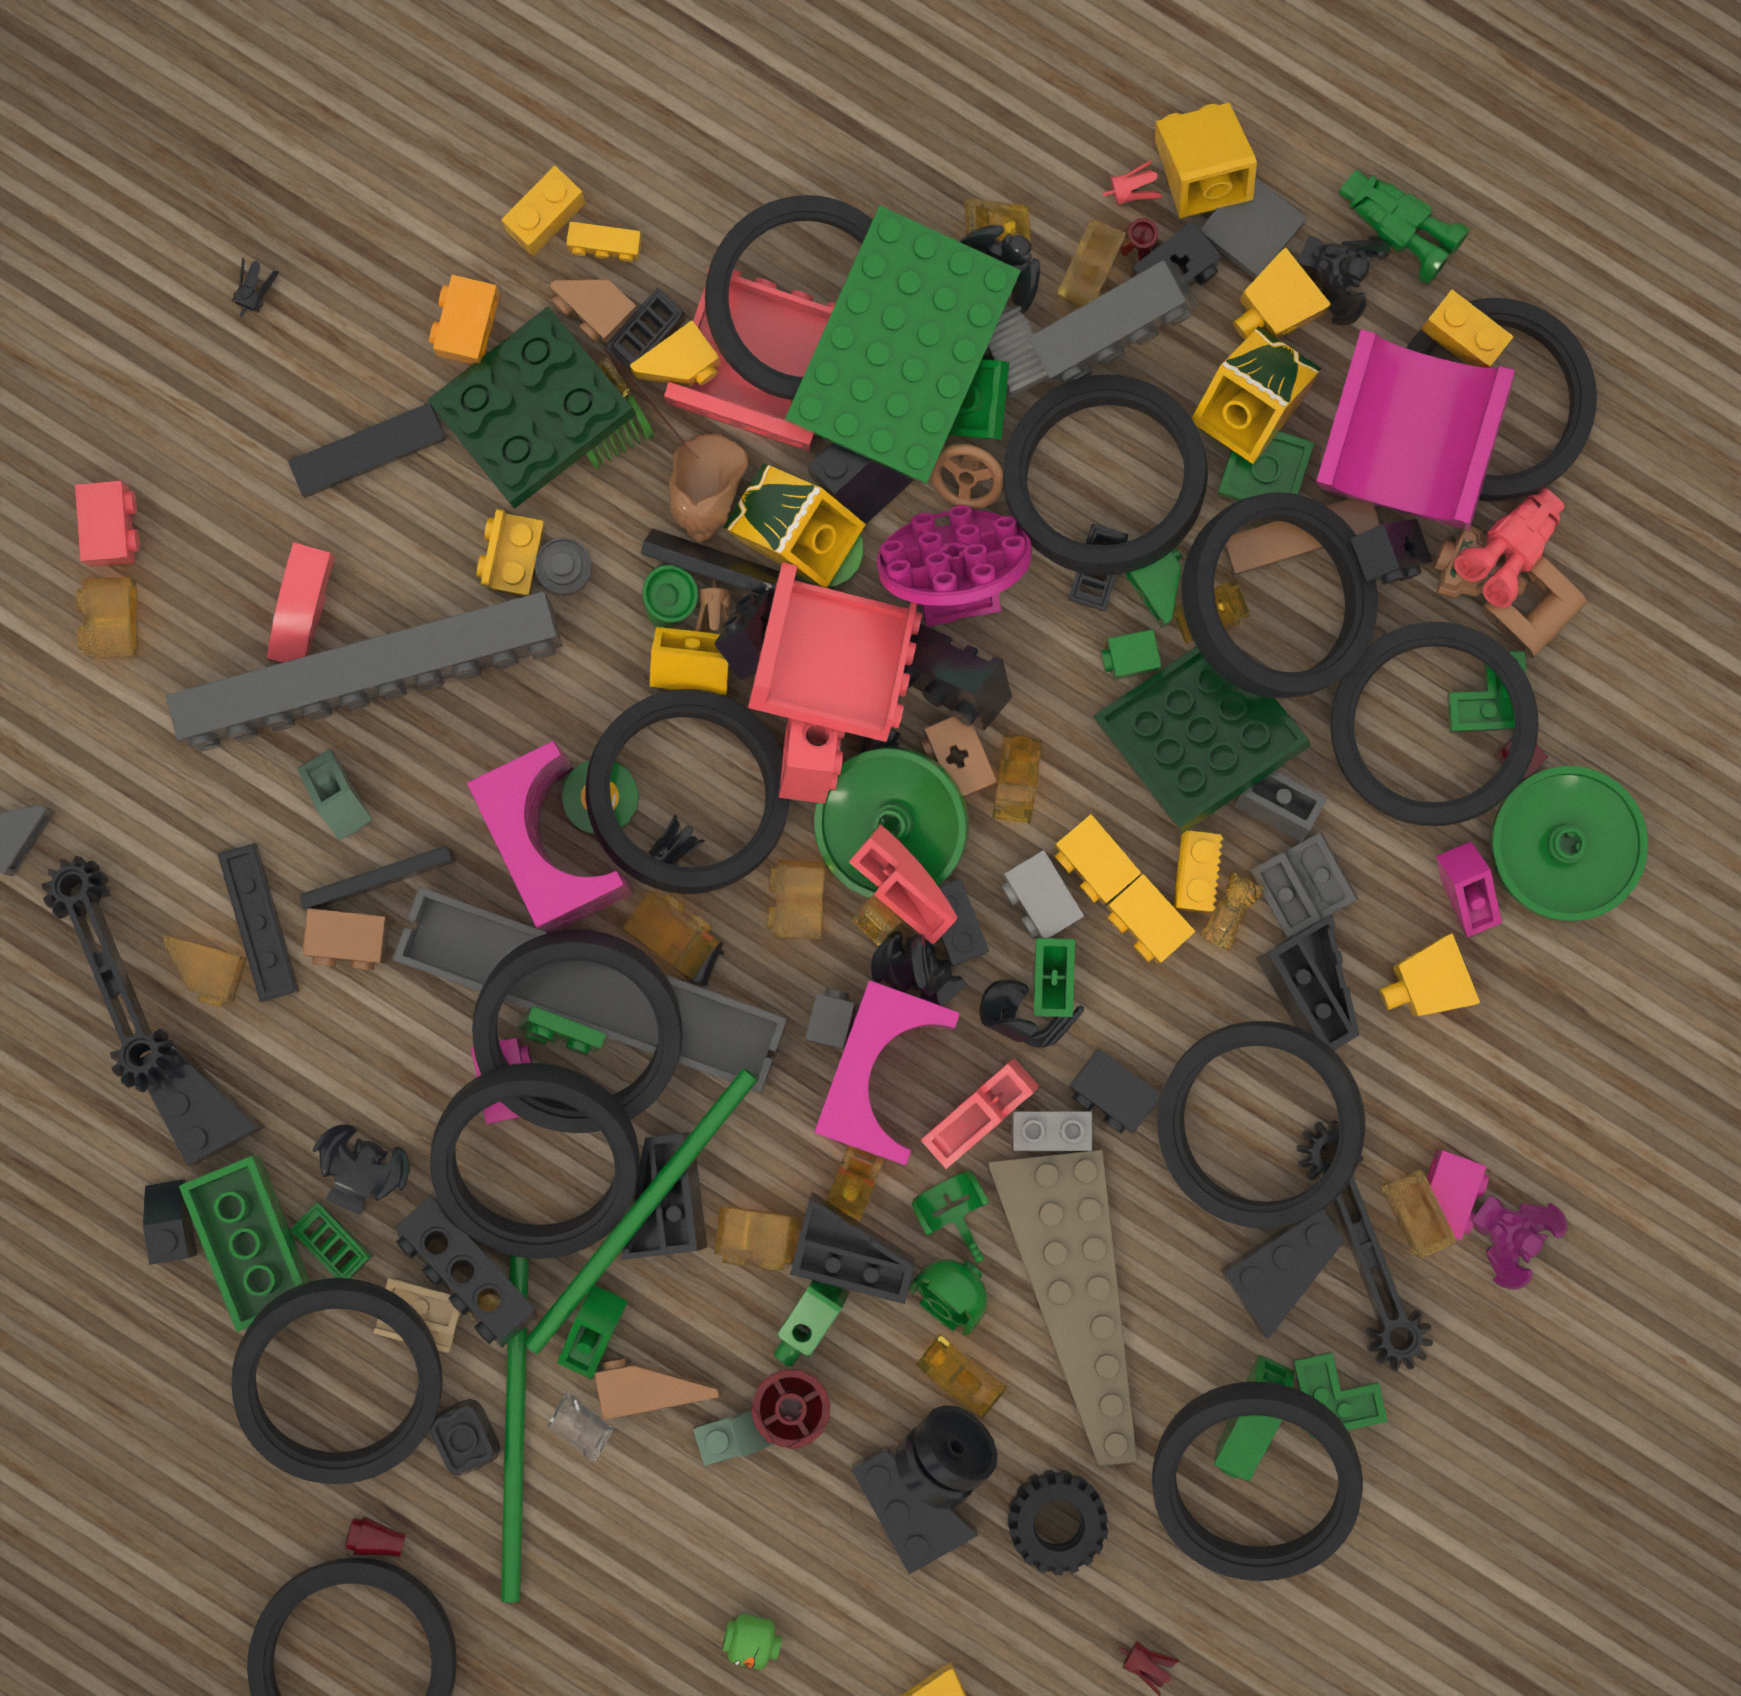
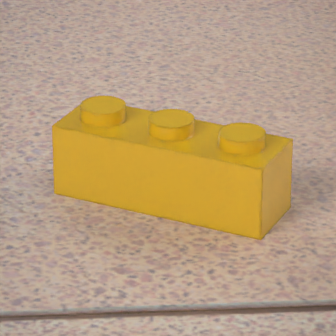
M569 222L566 246L568 251L578 256H585L586 253L595 254V257L600 259H609V256L619 257V260L623 262H633V260H639L642 234L641 231Z

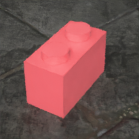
M122 481L75 485L80 561L89 567L135 563L134 552H139L140 550L138 531L132 528V514L137 513L135 492L130 491V487Z

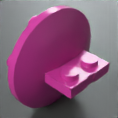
M957 505L947 512L933 515L930 513H919L912 517L911 523L898 529L881 545L877 555L878 575L882 585L890 593L903 600L922 605L923 618L927 627L954 622L960 618L970 616L973 618L1001 612L999 593L1016 583L1028 570L1032 559L1031 541L1029 536L1017 526V521L1014 517L972 510L967 505ZM949 516L950 525L935 526L934 519Z

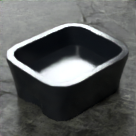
M473 1399L460 1401L439 1411L435 1415L432 1426L429 1429L446 1468L451 1474L457 1476L468 1474L491 1463L498 1457L501 1450L499 1440L484 1408L478 1401Z

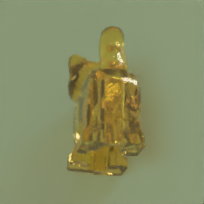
M1233 872L1229 877L1227 885V898L1222 899L1218 903L1207 926L1201 931L1200 936L1228 951L1236 942V935L1247 915V909L1258 901L1264 891V887L1242 878L1237 872Z

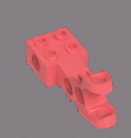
M788 718L785 730L779 798L825 804L828 791L836 790L838 775L841 773L843 751H840L841 739H844V731Z

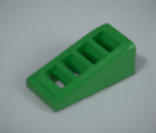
M319 1201L290 1229L335 1278L352 1279L374 1256ZM320 1216L324 1223L309 1236L305 1230ZM331 1227L335 1233L320 1247L316 1241ZM341 1238L345 1242L344 1246L331 1257L327 1252ZM352 1250L356 1255L342 1268L338 1262Z

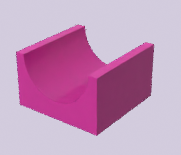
M1361 329L1316 480L1320 491L1470 531L1514 383L1515 370L1502 366L1497 368L1478 367L1436 358L1393 344L1379 337L1376 333Z
M554 741L467 782L536 928L548 933L559 931L634 894L628 880L618 871L595 877L574 876L560 871L546 854L540 836L541 810L553 786L574 769L568 756Z
M869 980L814 1133L906 1166L911 1149L889 1136L877 1122L871 1109L868 1086L872 1066L882 1049L897 1036L909 1030L923 1027H937L951 1031L956 1027L960 1013Z

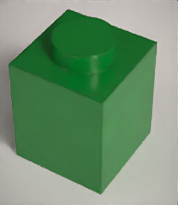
M1153 629L1108 638L1105 643L1106 649L1100 651L1105 673H1112L1113 681L1158 672L1161 668Z

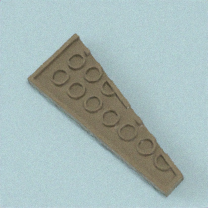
M1103 1150L989 1161V1171L1097 1465L1105 1466L1137 1462Z

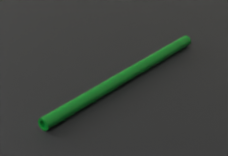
M744 1067L523 1341L529 1350L536 1354L541 1352L759 1079Z
M510 1255L509 1281L528 1300L529 1258ZM527 1326L507 1343L501 1602L508 1603L520 1602L527 1357V1347L523 1341L527 1338Z

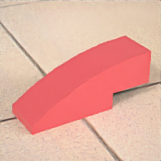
M293 542L277 601L267 659L284 663L309 656L327 597L324 593L335 557L330 552Z
M880 824L859 847L849 863L878 887L873 894L919 934H923L925 939L934 945L958 917L947 898L919 861L898 839Z
M1013 1057L927 1133L921 1141L943 1167L947 1169L1038 1089L1039 1085Z

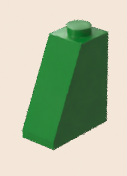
M1259 1354L1246 1382H1270L1292 1387L1294 1370ZM1255 1415L1229 1419L1216 1446L1214 1465L1230 1477H1240L1250 1481L1283 1420Z

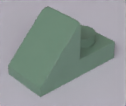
M752 1409L693 1428L704 1466L739 1455L742 1458L774 1445L766 1441L756 1429L752 1417Z

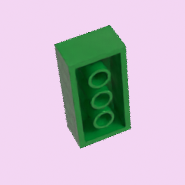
M261 1155L247 1157L179 1185L236 1332L248 1328L258 1313L276 1297L294 1287L311 1282Z

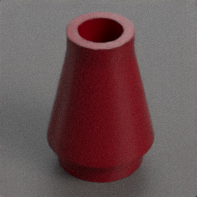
M365 1516L362 1519L352 1518L345 1549L353 1550V1555H393L400 1557L406 1534L397 1532Z

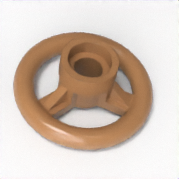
M955 444L942 449L930 475L931 482L938 494L955 506L967 505L971 509L985 508L997 501L1004 489V473L998 461L984 449L969 444ZM942 466L955 475V479L960 485L959 494L954 493L944 483L941 474ZM993 478V486L986 495L971 498L972 487L978 481Z

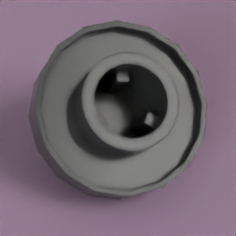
M568 538L554 539L545 544L537 554L535 562L536 575L543 587L553 594L562 596L575 594L583 589L591 578L593 568L591 557L584 546Z

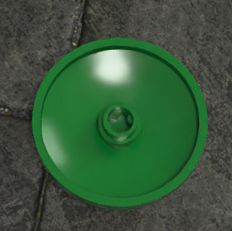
M890 746L870 749L844 762L841 773L838 775L836 790L828 791L825 804L816 803L814 814L817 846L830 871L852 891L878 901L880 900L873 895L878 887L852 866L849 861L880 824L898 839L919 861L937 886L943 883L959 864L964 854L969 834L966 803L952 776L930 757L902 747Z
M1559 766L1543 770L1519 783L1509 796L1503 800L1492 824L1490 836L1491 858L1501 884L1509 895L1522 907L1538 916L1551 920L1581 921L1603 915L1614 909L1634 890L1643 874L1647 861L1648 833L1643 815L1637 803L1617 781L1590 768Z

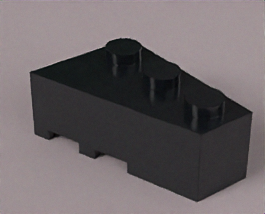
M920 624L917 636L911 634L910 642L916 643L911 666L905 665L903 672L910 674L908 688L913 686L921 691L924 698L936 707L943 705L948 708L962 724L966 726L973 724L985 731L1012 698L1003 659L993 656L990 661L976 656L979 652L977 648L967 645L963 650L950 644L953 641L950 636Z
M1330 915L1256 957L1294 1025L1311 1033L1333 1050H1336L1358 1037L1359 1030L1349 987H1346L1341 965L1343 959L1341 951H1338L1333 927H1335L1333 915Z
M177 1044L178 1049L172 1055L179 1058L180 1064L170 1066L168 1069L173 1073L174 1079L169 1080L163 1076L161 1078V1089L156 1090L149 1085L147 1090L187 1166L197 1165L265 1127L257 1119H254L231 1094H228L216 1083L212 1076ZM152 1052L139 1058V1066L149 1062Z
M691 1132L645 1138L634 1203ZM695 1158L626 1244V1247L623 1248L621 1260L692 1252L707 1248L697 1158Z
M811 1192L790 1274L905 1304L914 1270L915 1258L816 1193Z
M1324 1209L1304 1220L1287 1225L1220 1271L1261 1334L1269 1339L1343 1244L1344 1239Z
M885 1445L853 1463L852 1472L906 1570L911 1574L977 1537L978 1533L977 1529L953 1508H934L920 1501L911 1493L899 1476L895 1462L896 1454Z

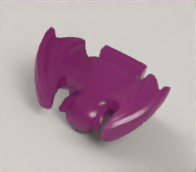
M1491 1195L1471 1221L1474 1224L1473 1228L1481 1235H1488L1493 1243V1247L1486 1250L1489 1262L1497 1277L1493 1278V1281L1500 1287L1510 1290L1522 1289L1531 1282L1533 1278L1532 1270L1522 1268L1519 1265L1521 1256L1525 1262L1529 1263L1530 1258H1533L1541 1251L1544 1240L1548 1236L1539 1232L1548 1230L1554 1237L1560 1239L1565 1236L1568 1230L1566 1216L1552 1203H1549L1548 1207L1520 1204V1210L1513 1211L1506 1209L1499 1199Z

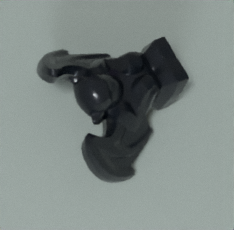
M1002 225L982 227L967 234L959 241L960 243L1021 270L1012 290L1013 296L1011 301L1015 305L1021 306L1020 312L1024 315L1035 298L1040 277V260L1033 258L1031 261L1032 254L1030 251L1032 245L1030 241L1020 234L1015 236L1007 234L1003 240L998 241L996 238L1005 231Z
M1309 235L1297 262L1312 281L1318 279L1323 285L1321 292L1331 305L1328 310L1334 315L1331 319L1332 323L1340 326L1355 323L1363 314L1367 299L1363 292L1352 295L1351 287L1359 288L1360 282L1368 274L1369 262L1372 258L1383 260L1389 256L1391 252L1389 244L1384 239L1370 236L1368 240L1343 241L1341 243L1342 246L1335 244L1324 245L1320 239Z
M899 931L892 933L878 946L872 957L871 972L874 982H881L883 979L892 988L901 992H906L912 985L915 989L922 991L921 999L942 1007L967 985L961 976H952L951 964L948 960L936 958L934 946L925 939L923 934L907 937V952H905L902 947V933Z
M349 1124L337 1125L328 1129L320 1136L312 1151H319L320 1168L323 1177L334 1176L335 1188L329 1191L326 1200L361 1215L365 1209V1199L372 1193L375 1195L376 1201H378L397 1187H399L400 1191L404 1189L410 1172V1160L406 1151L402 1147L396 1146L393 1149L391 1160L387 1164H380L388 1154V1151H384L375 1142L362 1141L360 1138L357 1139L353 1152L350 1150L348 1142L358 1132V1129Z

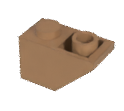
M609 279L554 280L549 285L554 296L551 300L553 305L566 317L572 313L582 322L578 328L593 343L599 339L603 344L607 345L637 311L636 305Z

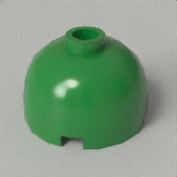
M951 1259L935 1261L919 1272L909 1285L912 1295L918 1290L923 1296L919 1304L927 1313L952 1331L957 1326L964 1328L962 1332L964 1336L971 1334L986 1313L988 1296L986 1287L980 1280L982 1273L975 1265L968 1261H964L962 1264Z

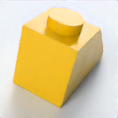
M693 320L630 364L631 371L636 379L665 384L672 382L684 387H691L697 382L700 386L706 384L718 374L716 368L721 366L720 357Z

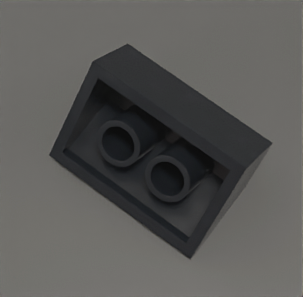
M835 443L829 446L808 466V473L811 478L865 524H868L915 481Z

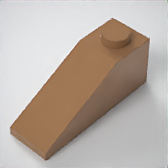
M625 1358L602 1362L603 1369H599L594 1373L603 1420L718 1398L721 1394L720 1387L717 1385L636 1362L626 1364Z

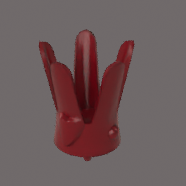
M1136 219L1130 223L1129 228L1123 231L1124 235L1128 234V238L1121 248L1123 256H1127L1136 248L1138 249L1139 261H1141L1150 253L1151 247L1154 246L1156 249L1160 246L1158 228L1150 219Z
M1138 1641L1134 1643L1130 1652L1119 1647V1651L1127 1655L1122 1668L1137 1674L1160 1696V1691L1154 1685L1161 1688L1164 1682L1168 1683L1171 1677L1154 1663L1173 1667L1180 1660L1151 1651Z

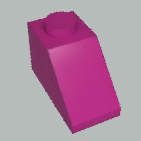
M1470 841L1436 856L1443 887L1465 936L1468 938L1501 924L1502 919L1491 870L1473 843Z

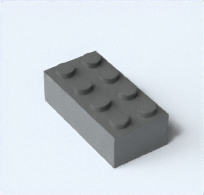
M1163 260L1028 338L1050 379L1063 380L1064 382L1073 381L1091 374L1090 366L1095 363L1104 361L1105 364H1108L1125 354L1123 349L1125 346L1136 342L1138 345L1152 340L1159 335L1157 328L1164 324L1171 323L1172 326H1175L1187 320L1193 315L1190 310L1199 304L1178 264Z

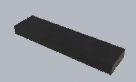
M428 403L291 459L288 463L302 496L306 498L438 444L446 439L433 407Z
M654 528L651 529L644 540L641 550L642 555L757 594L771 590L774 594L780 571Z
M253 843L217 854L259 1001L265 1002L299 992L257 844Z
M443 846L302 893L299 898L303 910H308V908L318 909L455 863L456 861L452 849Z

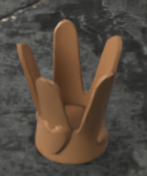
M713 579L712 588L699 590L701 608L695 629L697 632L700 629V632L708 633L709 627L712 631H717L719 626L722 632V624L731 617L729 612V590L716 588V580Z

